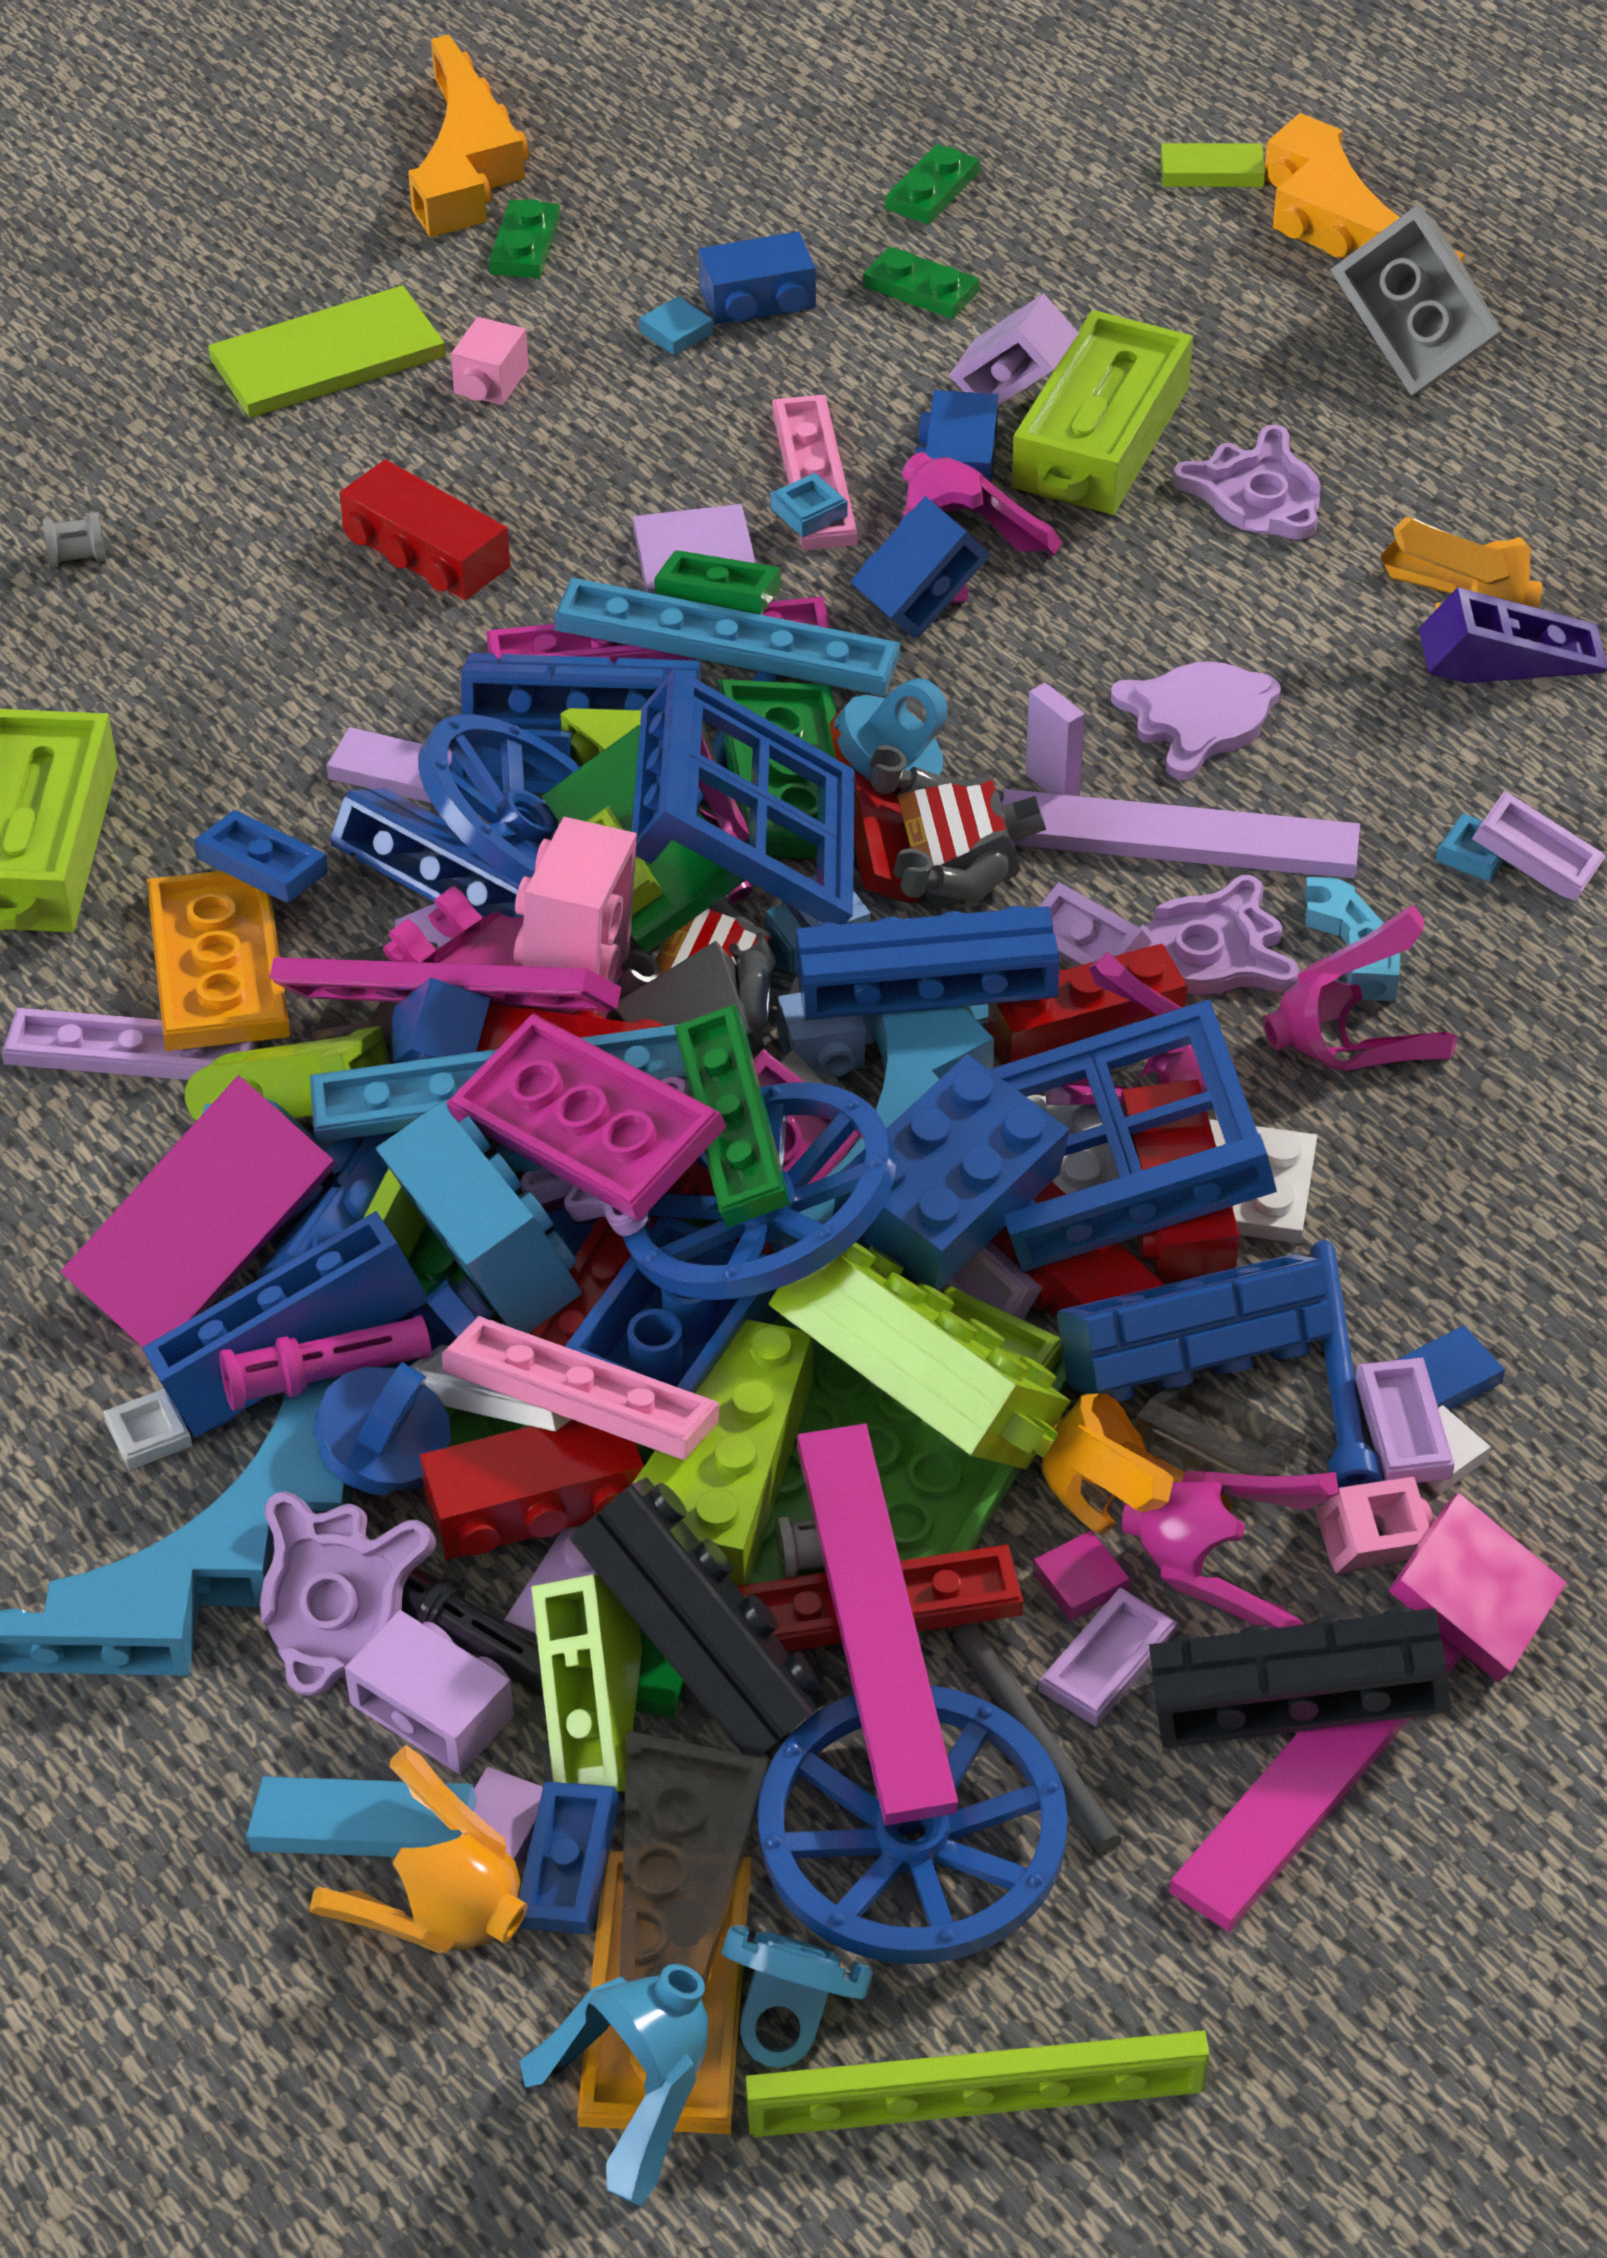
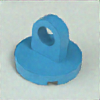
M917 678L897 686L886 698L872 695L853 697L834 720V729H839L841 733L837 739L841 753L852 767L869 781L873 772L870 762L875 749L881 745H890L903 752L907 760L905 770L909 771L912 767H918L939 775L943 770V754L935 736L942 729L947 719L948 706L945 696L929 680ZM908 696L915 697L923 704L926 711V721L924 724L907 711L906 702Z
M733 1925V1927L728 1928L721 1954L739 1964L755 1969L740 2020V2035L744 2048L754 2060L768 2067L783 2068L796 2064L808 2054L815 2040L828 1993L865 1999L873 1972L870 1970L871 1967L860 1961H854L851 1972L848 1973L846 1968L839 1967L842 1958L835 1956L834 1951L770 1931H765V1934L756 1932L754 1941L749 1942L747 1941L749 1935L748 1928L743 1925ZM774 2006L786 2007L793 2011L800 2023L799 2033L795 2041L781 2049L769 2048L762 2044L755 2031L756 2022L760 2014Z

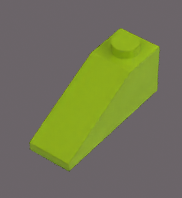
M592 1574L531 1586L553 1782L614 1786L617 1793L624 1792L627 1786L642 1656L640 1626L599 1575Z

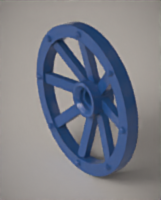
M473 714L447 717L433 728L419 750L418 769L424 789L435 809L452 831L482 860L520 885L524 876L533 877L536 857L543 839L552 840L558 828V821L545 800H541L524 789L523 761L542 771L558 784L581 766L553 745L519 728L517 725ZM470 744L487 746L501 751L503 793ZM448 748L451 749L477 790L449 769ZM480 816L490 822V824H486Z
M793 1082L761 1087L791 1205L727 1228L720 1215L716 1197L665 1193L649 1210L648 1220L644 1227L634 1234L622 1236L635 1264L651 1282L662 1289L685 1297L709 1300L735 1299L772 1291L800 1280L824 1267L851 1247L867 1231L884 1207L892 1189L896 1170L895 1152L885 1125L875 1109L856 1094L827 1084ZM809 1115L832 1119V1122L786 1173L783 1169L787 1116ZM854 1131L860 1135L865 1142L866 1156L864 1163L808 1184ZM704 1151L696 1160L709 1172ZM852 1192L844 1205L825 1224L799 1213L810 1207ZM651 1216L721 1220L661 1248H658L651 1240ZM786 1235L800 1240L779 1252L758 1259L766 1242L779 1240ZM742 1236L727 1265H699L685 1262Z
M930 1686L939 1723L964 1729L947 1756L955 1790H957L985 1741L994 1745L1016 1765L1025 1777L1028 1786L959 1809L956 1814L884 1826L879 1800L817 1757L824 1748L837 1739L862 1728L854 1694L827 1705L798 1726L781 1745L765 1774L758 1804V1840L767 1876L785 1906L799 1921L829 1943L848 1952L870 1959L902 1964H930L972 1955L1002 1941L1027 1922L1046 1900L1057 1880L1065 1854L1068 1816L1064 1789L1056 1767L1039 1741L1015 1718L987 1701L957 1690ZM799 1776L871 1826L872 1829L785 1832V1811L789 1796ZM1039 1811L1041 1833L1037 1849L1028 1868L952 1841L1031 1812ZM916 1831L924 1835L918 1840H907L901 1836L914 1834ZM880 1855L837 1905L817 1891L806 1879L794 1860L800 1858ZM937 1864H941L1010 1891L994 1904L977 1914L953 1922L934 1867ZM902 1871L911 1873L928 1927L891 1926L861 1917Z

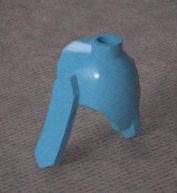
M680 1964L666 1966L660 1976L645 1977L629 1982L621 1976L591 1989L559 2028L541 2045L519 2061L525 2087L543 2084L558 2062L563 2066L558 2073L560 2074L601 2036L610 2024L614 2027L647 2073V2077L644 2083L645 2097L606 2163L607 2190L640 2207L658 2184L672 2133L694 2086L696 2073L701 2068L707 2046L709 2017L701 1999L705 1991V1984L702 1977L696 1971Z

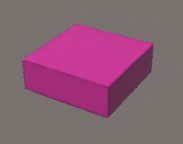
M1092 1530L1033 1559L1034 1575L1070 1621L1106 1604L1119 1588L1129 1592L1130 1578Z

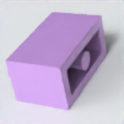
M1043 293L975 338L949 376L963 392L999 394V406L1052 372L1079 332Z
M401 1610L344 1667L350 1704L459 1775L463 1773L514 1717L511 1681L506 1672L496 1662L484 1656L474 1657L455 1645L449 1635L436 1624L431 1622H424L422 1624Z

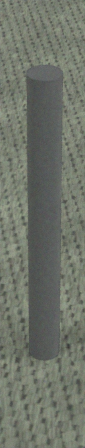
M976 1623L964 1624L959 1627L953 1635L954 1642L997 1706L1020 1722L1046 1750L1062 1782L1067 1810L1096 1853L1099 1855L1120 1845L1122 1841L1121 1836Z

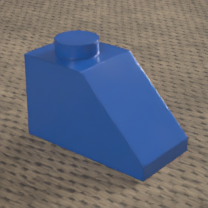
M430 977L395 1006L392 1016L393 1063L476 1052L491 998Z

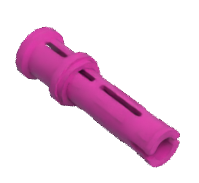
M418 1315L414 1316L413 1319L355 1330L298 1344L295 1338L289 1339L288 1336L277 1338L275 1346L236 1355L231 1349L222 1350L219 1352V1362L227 1400L232 1411L243 1409L245 1402L248 1400L284 1392L289 1398L300 1396L301 1392L307 1390L308 1383L339 1377L344 1373L363 1367H384L419 1358H430L431 1344L426 1323L423 1317Z

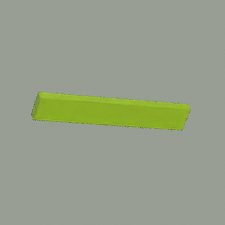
M1202 2030L747 2075L745 2079L749 2134H753L754 2138L1202 2093V2089H1205L1210 2056L1206 2032Z

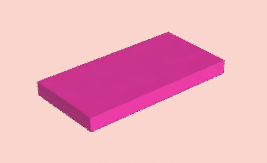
M534 1013L446 1102L452 1116L458 1121L469 1116L483 1135L637 1221L642 1219L726 1128L721 1113Z
M238 1075L60 1272L138 1344L144 1347L207 1310L338 1163Z

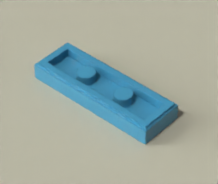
M263 1776L246 1838L252 1852L396 1857L403 1847H429L454 1840L463 1835L460 1830H450L433 1811L412 1798L409 1787L404 1781ZM444 1783L474 1812L477 1797L472 1784Z

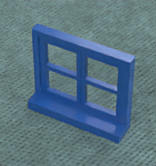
M674 667L641 708L632 832L637 833L636 856L652 864L670 841L674 840L822 923L846 924L853 916L854 769ZM702 720L753 748L751 782L700 754ZM769 758L818 785V820L768 793ZM699 780L750 808L749 845L697 816ZM767 818L817 846L816 882L766 855Z
M1210 999L989 1069L1026 1097L1087 1078L1102 1125L1069 1135L1064 1156L1109 1143L1120 1177L1038 1204L1033 1199L1025 1208L1003 1214L1022 1272L1277 1192L1266 1148L1261 1134H1258ZM1191 1045L1207 1092L1124 1118L1109 1071ZM1214 1109L1226 1144L1152 1168L1141 1169L1130 1135Z

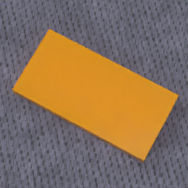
M223 871L146 879L165 1051L290 1037L285 989L269 978L273 958L280 957L271 895Z
M610 1851L600 1894L590 1990L621 1976L627 1982L645 1977L660 1976L662 1970L672 1964L687 1966L702 1977L705 1991L701 1999L709 2017L706 2052L701 2068L696 2073L694 2086L674 2131L731 2134L744 1965L726 1958L721 1954L728 1928L733 1927V1925L747 1927L752 1870L751 1857ZM611 2024L601 2036L584 2050L577 2113L578 2127L626 2129L645 2097L644 2083L647 2073Z

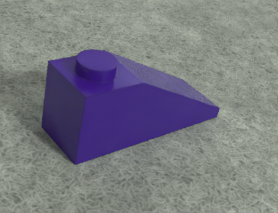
M1459 587L1418 628L1428 673L1464 683L1595 674L1607 671V662L1597 624Z

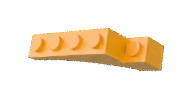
M449 34L431 39L434 78L447 104L445 120L438 139L425 160L417 169L408 171L412 211L429 237L487 222L486 204L492 201L490 188L525 179L524 161L529 160L530 157L524 133L521 130L516 131L510 123L506 107L502 103H496L492 97L487 80L484 77H478L474 71L469 54L466 51L461 52Z
M1299 113L1272 136L1266 145L1264 181L1273 184L1277 188L1273 228L1281 231L1289 238H1297L1325 250L1331 256L1345 259L1400 217L1387 208L1364 185L1351 167L1341 147L1343 130ZM1455 250L1462 263H1464L1465 254Z

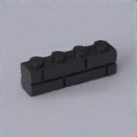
M646 1477L633 1483L621 1492L599 1513L574 1532L569 1539L751 1764L827 1701V1698L819 1690L824 1685L823 1677L806 1655L800 1651H795L791 1655L773 1632L778 1629V1623L770 1609L755 1595H749L745 1598L729 1579L728 1575L732 1573L733 1568L723 1551L707 1538L699 1542L682 1521L687 1516V1510L676 1493L664 1483H658L654 1486Z
M1397 1607L1377 1616L1345 1620L1334 1616H1326L1305 1625L1273 1629L1263 1625H1255L1234 1634L1202 1638L1192 1634L1176 1636L1168 1642L1149 1644L1163 1748L1450 1713L1448 1674L1435 1608L1414 1611L1410 1608Z

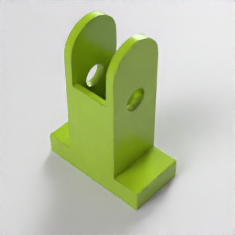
M382 1026L357 1029L345 1037L224 1054L215 1059L209 1066L201 1068L190 1077L185 1088L187 1109L197 1121L202 1115L205 1104H212L239 1075L265 1099L277 1103L294 1119L313 1116L310 1075L389 1064Z

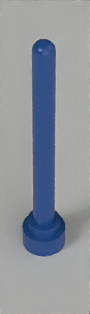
M1319 1240L1311 1246L1310 1257L1320 1259L1325 1269L1328 1290L1325 1299L1330 1304L1334 1333L1331 1334V1337L1322 1339L1338 1446L1328 1461L1327 1473L1336 1472L1338 1488L1384 1481L1380 1458L1364 1442L1336 1250L1331 1242Z

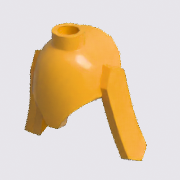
M1405 517L1393 529L1396 541L1394 540L1380 555L1392 579L1449 594L1459 587L1539 609L1542 582L1529 580L1531 547L1522 537L1481 545L1437 529L1414 518ZM1438 602L1435 603V610H1436L1442 603H1438Z
M1101 1393L1081 1396L1064 1418L1060 1417L1053 1428L1058 1436L1049 1451L1042 1458V1473L1050 1489L1080 1522L1099 1535H1104L1117 1524L1107 1512L1108 1505L1115 1496L1142 1513L1159 1509L1168 1503L1173 1482H1181L1186 1473L1147 1452L1140 1433L1131 1424L1121 1405L1113 1397ZM1082 1479L1097 1484L1113 1494L1104 1506L1101 1514L1093 1509L1082 1496ZM1220 1494L1223 1506L1231 1513V1498Z
M405 1745L390 1759V1768L408 1785L412 1798L433 1811L450 1830H460L463 1835L454 1840L429 1847H403L398 1852L393 1864L405 1886L413 1918L405 1915L404 1911L392 1908L359 1889L337 1892L318 1887L313 1892L309 1912L382 1931L436 1953H447L450 1948L467 1950L488 1944L494 1938L504 1944L507 1943L522 1923L528 1904L518 1899L521 1880L514 1859L506 1851L505 1838L465 1805L442 1782L421 1755Z

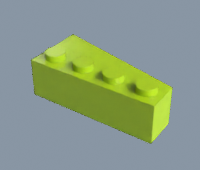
M747 1319L695 1393L719 1402V1422L685 1460L655 1450L633 1482L636 1483L648 1477L654 1486L658 1483H664L676 1493L687 1510V1516L682 1521L699 1542L707 1538L723 1551L732 1565L733 1571L728 1577L735 1586L750 1584L813 1385V1338L803 1330Z

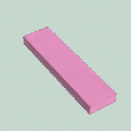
M813 395L772 400V412L788 485L810 474L817 473L848 501L847 517L803 538L800 536L802 550L858 545V533L826 396Z
M479 1316L442 1353L443 1372L682 1460H685L719 1422V1402Z

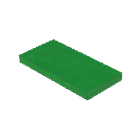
M718 679L716 691L836 759L829 726L830 721L836 715L830 685ZM721 731L728 770L751 782L753 748ZM769 758L768 793L818 820V785ZM735 800L749 832L750 808ZM767 818L766 855L770 857L817 859L816 845ZM854 846V858H857Z
M637 725L542 795L559 824L563 817L588 821L609 806L618 817L624 829L632 832L640 725ZM697 808V816L704 819ZM671 840L652 864L645 861L664 894L632 915L631 935L641 949L648 953L746 880Z

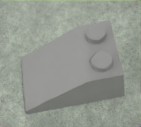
M1418 205L1330 269L1412 397L1425 391L1503 334L1464 264L1438 224Z

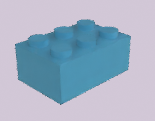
M439 1102L376 1147V1150L427 1226L504 1325L529 1333L583 1294L568 1271L578 1262L555 1231L547 1236L544 1232L554 1224L531 1192L526 1195L523 1192L518 1196L515 1194V1191L522 1187V1185L501 1155L498 1153L495 1156L485 1157L484 1153L491 1149V1146L471 1118L466 1116L457 1122L443 1103Z

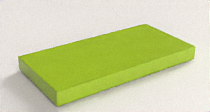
M403 285L208 345L211 361L249 418L446 357L445 342Z

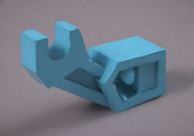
M1306 877V927L1340 936L1347 943L1346 946L1384 924L1355 892L1354 886L1338 878ZM1400 953L1347 973V983L1360 986L1363 997L1361 1000L1396 1001Z

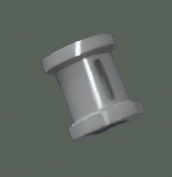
M99 512L90 513L88 519L54 523L51 518L43 519L44 537L50 569L59 568L60 563L63 561L95 558L97 562L106 561Z
M788 1517L775 1519L778 1557L784 1579L796 1577L797 1572L801 1570L825 1567L814 1519L791 1522Z

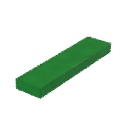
M736 1004L674 1026L691 1097L720 1112L726 1124L723 1132L705 1150L719 1212L725 1225L729 1228L791 1205L743 1018Z

